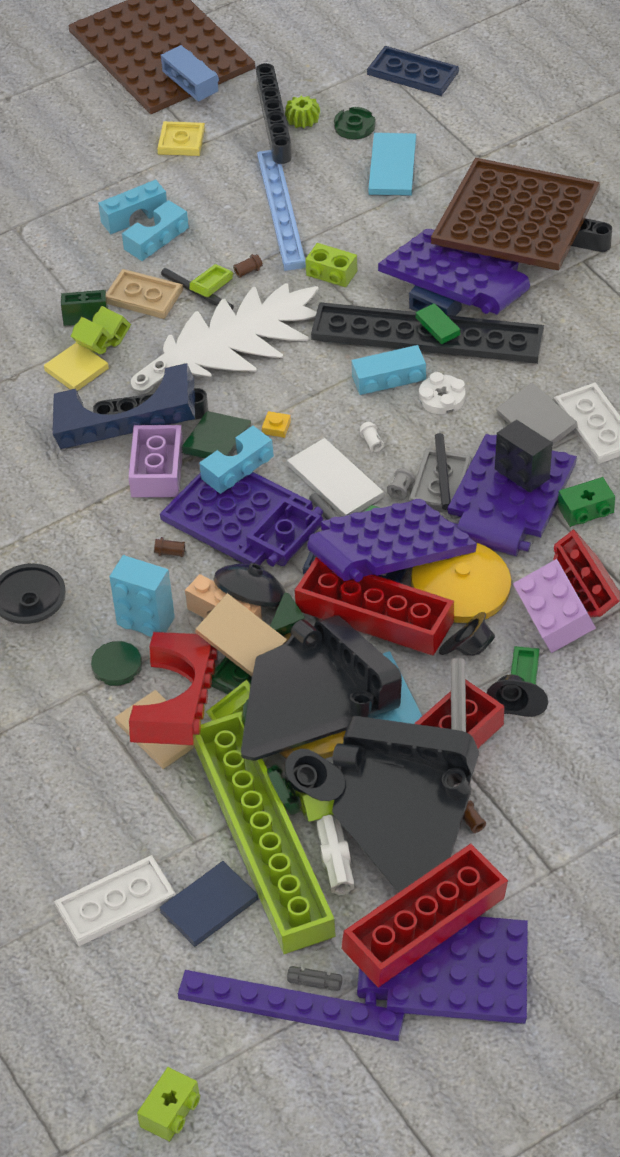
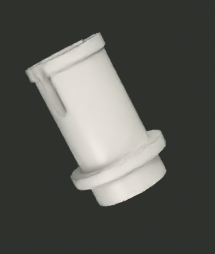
M372 422L363 423L360 426V436L365 438L371 452L380 451L384 447V442L377 433V426Z

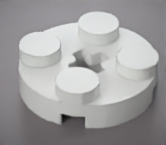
M440 372L432 373L430 378L424 380L419 388V400L422 402V406L425 410L434 414H446V411L452 409L453 412L459 410L465 402L464 381L450 375H443Z

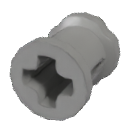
M399 468L394 473L395 478L393 482L387 486V493L394 499L404 500L407 497L409 486L415 482V476L408 469Z

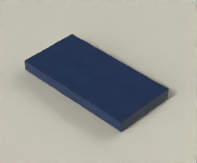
M384 46L367 68V75L439 96L443 95L459 73V66L389 46Z

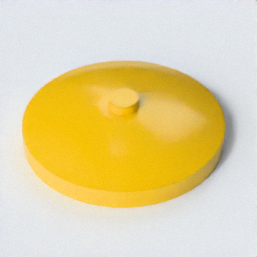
M477 543L476 552L414 566L411 574V587L454 600V622L468 623L480 612H485V619H488L503 608L509 597L511 576L506 563L497 553Z

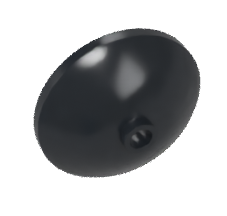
M35 563L22 564L12 567L0 575V616L7 621L17 624H32L43 621L55 614L65 600L66 588L63 578L57 571L46 565Z
M255 563L224 566L215 572L213 578L216 586L223 592L253 605L265 607L279 606L284 592L286 593L282 584L270 572Z

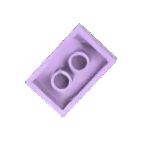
M134 425L129 468L131 497H176L179 494L183 457L181 425Z
M557 559L513 583L551 653L596 629Z

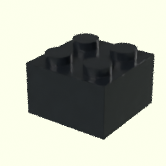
M516 419L497 432L494 469L515 482L518 486H521L528 492H532L550 479L553 442Z

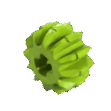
M301 95L298 98L293 97L292 100L287 101L285 117L289 125H294L295 128L303 127L304 129L306 126L312 127L313 124L318 123L320 107L316 99H311L310 95L306 97Z

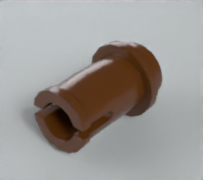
M251 254L250 258L234 264L233 269L238 278L254 270L259 271L263 263L258 254Z
M164 537L155 540L154 553L160 557L162 554L184 557L185 542L164 540Z
M471 800L468 801L463 820L473 833H478L486 826V821L475 810L474 803Z

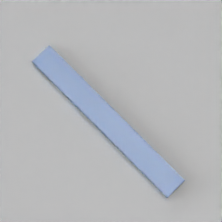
M271 150L257 152V158L284 271L306 268L282 164L273 161Z

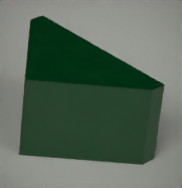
M285 592L270 625L283 637L291 633L295 623L305 620V616L291 595Z

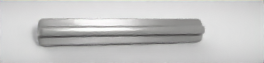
M453 658L451 660V729L466 732L465 660L463 658Z

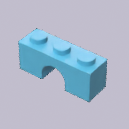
M153 180L98 203L101 223L110 234L130 227V216L136 210L141 209L149 219L153 218V211L167 202L166 191L157 180Z
M168 200L153 211L155 226L146 227L137 222L122 233L124 250L141 261L145 260L189 228L186 210Z
M251 426L235 437L237 455L226 456L217 450L199 462L201 479L220 494L233 487L235 483L250 475L256 468L268 462L274 456L272 439L255 426Z

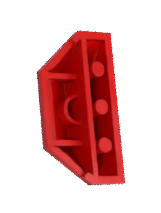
M574 529L554 544L553 552L555 554L553 561L555 559L558 560L589 617H601L620 602V591L600 559Z

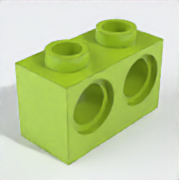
M316 243L305 259L306 276L345 288L358 271L357 254L321 243Z

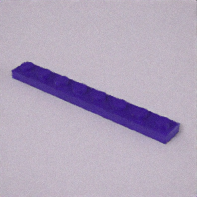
M190 970L184 971L178 990V999L394 1041H399L405 1018L404 1013H394L387 1010L386 1007L365 1005V1003Z

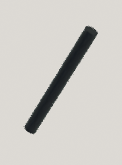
M163 268L161 271L163 277L172 282L183 284V288L216 306L222 300V298L214 294L207 298L190 290L191 281L167 268ZM227 302V303L229 304V306L231 307V309L233 310V309H234V305H232L231 303Z
M437 433L435 435L441 506L443 510H448L451 498L444 435Z

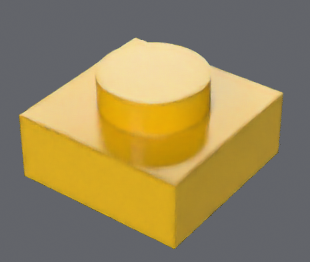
M268 411L262 425V432L265 435L285 438L291 423V415Z

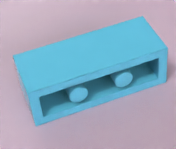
M418 345L351 360L352 378L359 395L426 380V362Z

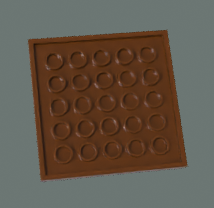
M475 157L431 236V244L559 271L600 189V182Z

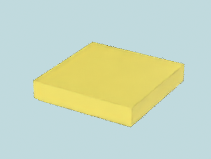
M164 121L157 148L158 155L200 156L205 123Z
M77 342L44 364V370L70 390L76 388L77 391L109 369L108 363Z

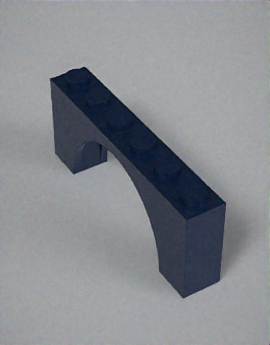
M187 363L165 368L160 386L148 400L129 411L118 414H97L84 408L76 388L54 393L52 434L59 448L65 449L133 433L134 425H171L195 419L194 377Z

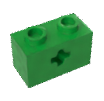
M600 477L559 490L558 508L569 527L614 513L615 495L604 477Z

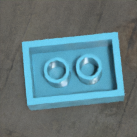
M123 555L109 576L117 625L125 629L141 632L149 637H152L153 632H167L175 618L169 569Z

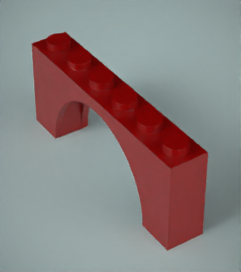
M153 632L149 646L151 667L163 668L179 673L186 677L192 685L184 693L168 701L150 705H133L129 718L130 742L193 745L195 736L200 735L201 719H204L205 713L204 704L208 702V689H211L212 675L215 672V660H218V650L198 634Z

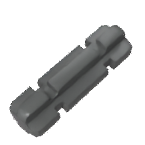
M290 966L287 972V981L295 984L303 982L302 985L324 989L325 986H328L329 990L338 991L342 986V975L336 973L327 975L325 971L307 968L302 971L301 967Z

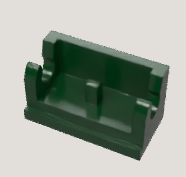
M106 290L61 293L63 326L75 325L81 317L93 322V317L100 310L101 306L108 309Z

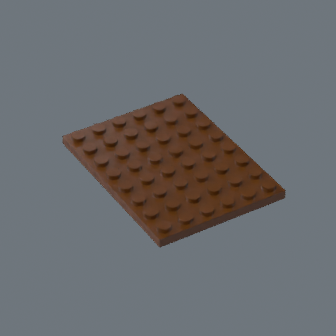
M126 0L68 25L69 32L150 115L192 97L162 70L161 55L180 45L191 51L197 59L203 61L209 69L217 73L219 78L218 85L256 68L255 61L191 0Z

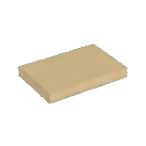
M122 269L106 293L107 304L165 319L182 293L183 284Z
M228 593L195 629L196 634L251 677L256 657L285 644L287 641L286 638Z
M154 690L133 705H150L167 700ZM133 705L115 717V722L129 736V718ZM137 743L162 769H165L195 748L194 744Z

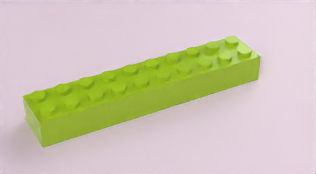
M238 712L201 724L200 735L195 736L194 747L284 955L336 937L335 919L284 805L271 783L263 759L251 761L241 757L244 724L241 718L242 712Z

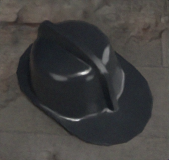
M480 612L475 615L462 629L446 640L440 647L439 654L445 655L455 649L470 656L483 652L495 638V634L485 623L486 613Z
M514 674L501 677L486 692V694L504 705V714L535 717L542 714L547 709L549 703L548 696L542 688L536 684L525 682L523 678Z
M309 749L295 750L287 757L285 773L291 786L296 791L307 794L319 801H331L337 799L343 793L345 777L341 770L328 760Z

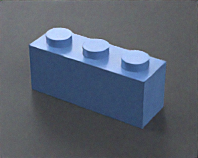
M182 45L161 55L163 72L198 102L219 91L217 73L209 69L203 61L197 59L191 51H188Z

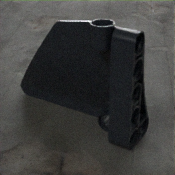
M339 615L318 620L314 626L306 620L298 621L292 627L291 637L285 644L265 652L255 659L241 757L256 761L346 731L350 718L353 716L372 718L373 716L399 708L402 677L399 669Z
M353 716L350 718L343 743H338L333 752V764L343 773L345 788L343 793L337 799H334L332 812L338 822L399 893L451 857L471 795L470 782L478 760L479 750L474 738L464 731Z

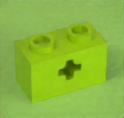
M167 1067L137 1112L139 1126L170 1142L174 1134H178L182 1130L186 1120L185 1117L189 1111L194 1110L200 1101L201 1095L199 1094L198 1082Z

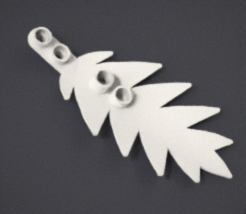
M285 283L275 290L263 304H261L256 287H252L242 301L236 315L226 299H222L212 316L210 327L207 326L198 311L194 312L179 335L177 344L173 335H168L163 346L164 354L132 377V388L141 394L148 393L155 384L163 379L165 368L184 363L188 364L193 375L211 377L212 375L200 366L230 371H257L256 367L233 350L265 357L283 358L282 353L259 336L290 341H308V336L281 321H301L315 318L317 312L305 307V305L319 290L318 286L289 293V285Z

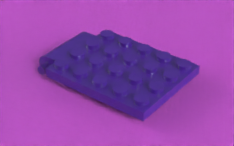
M424 229L423 232L378 263L379 272L463 304L481 308L485 314L489 312L496 315L499 314L530 288L528 276L516 271L519 262L431 244V236L434 229Z
M485 434L448 506V514L461 517L459 523H454V526L467 533L476 543L482 544L493 551L517 557L520 550L526 552L530 550L531 543L524 541L527 534L542 537L558 503V491L565 488L576 465L577 456L552 450L550 479L532 492H528L494 469L496 435Z
M200 472L160 513V519L244 564L255 563L261 565L267 559L268 565L274 567L276 564L285 566L308 541L309 536L321 527L323 510L320 507L313 509L312 501L254 472L235 483L233 487L228 488L221 494L201 479Z
M413 499L410 502L394 503L392 506L373 508L365 512H354L351 515L332 517L329 520L321 521L322 531L309 536L307 548L342 580L354 579L356 582H359L364 576L372 574L377 576L476 552L477 543L467 533L454 526L453 522L441 516L439 511L427 505L426 501Z
M479 916L379 988L358 968L357 996L365 998V1005L376 1006V1000H387V1010L394 1013L525 1024L527 1019L528 920Z

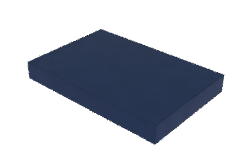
M222 861L160 906V913L196 947L258 900V894Z

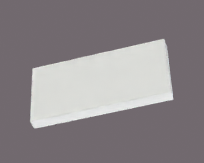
M596 383L554 397V402L577 421L578 427L573 431L597 464L620 457V415Z
M325 438L287 460V466L341 516L361 512L384 498V491Z
M151 855L55 900L54 904L79 947L159 909L160 906L173 898L176 893Z

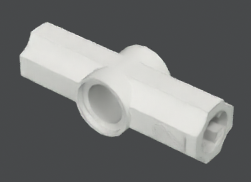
M326 815L317 821L323 868L327 870L331 893H335L338 896L346 895L354 889L349 847L347 841H344L341 824L333 815Z

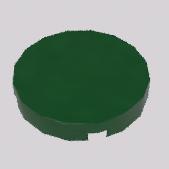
M351 107L345 112L341 110L334 118L335 132L346 139L356 140L371 135L376 126V119L372 116V112L362 107Z
M112 641L103 644L95 651L91 660V668L97 680L100 679L109 686H121L135 679L134 676L140 673L142 670V658L139 650L134 645L124 641Z
M273 765L267 769L271 783L285 808L291 815H295L302 809L299 805V799L289 780L287 781L286 778L282 779L280 775L283 772L278 765Z

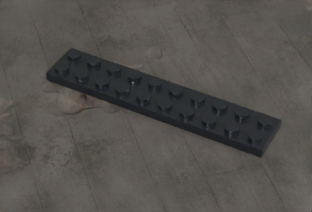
M319 302L311 331V340L393 349L418 345L422 352L538 364L544 325L447 315L460 328V336L441 344L416 319V312Z

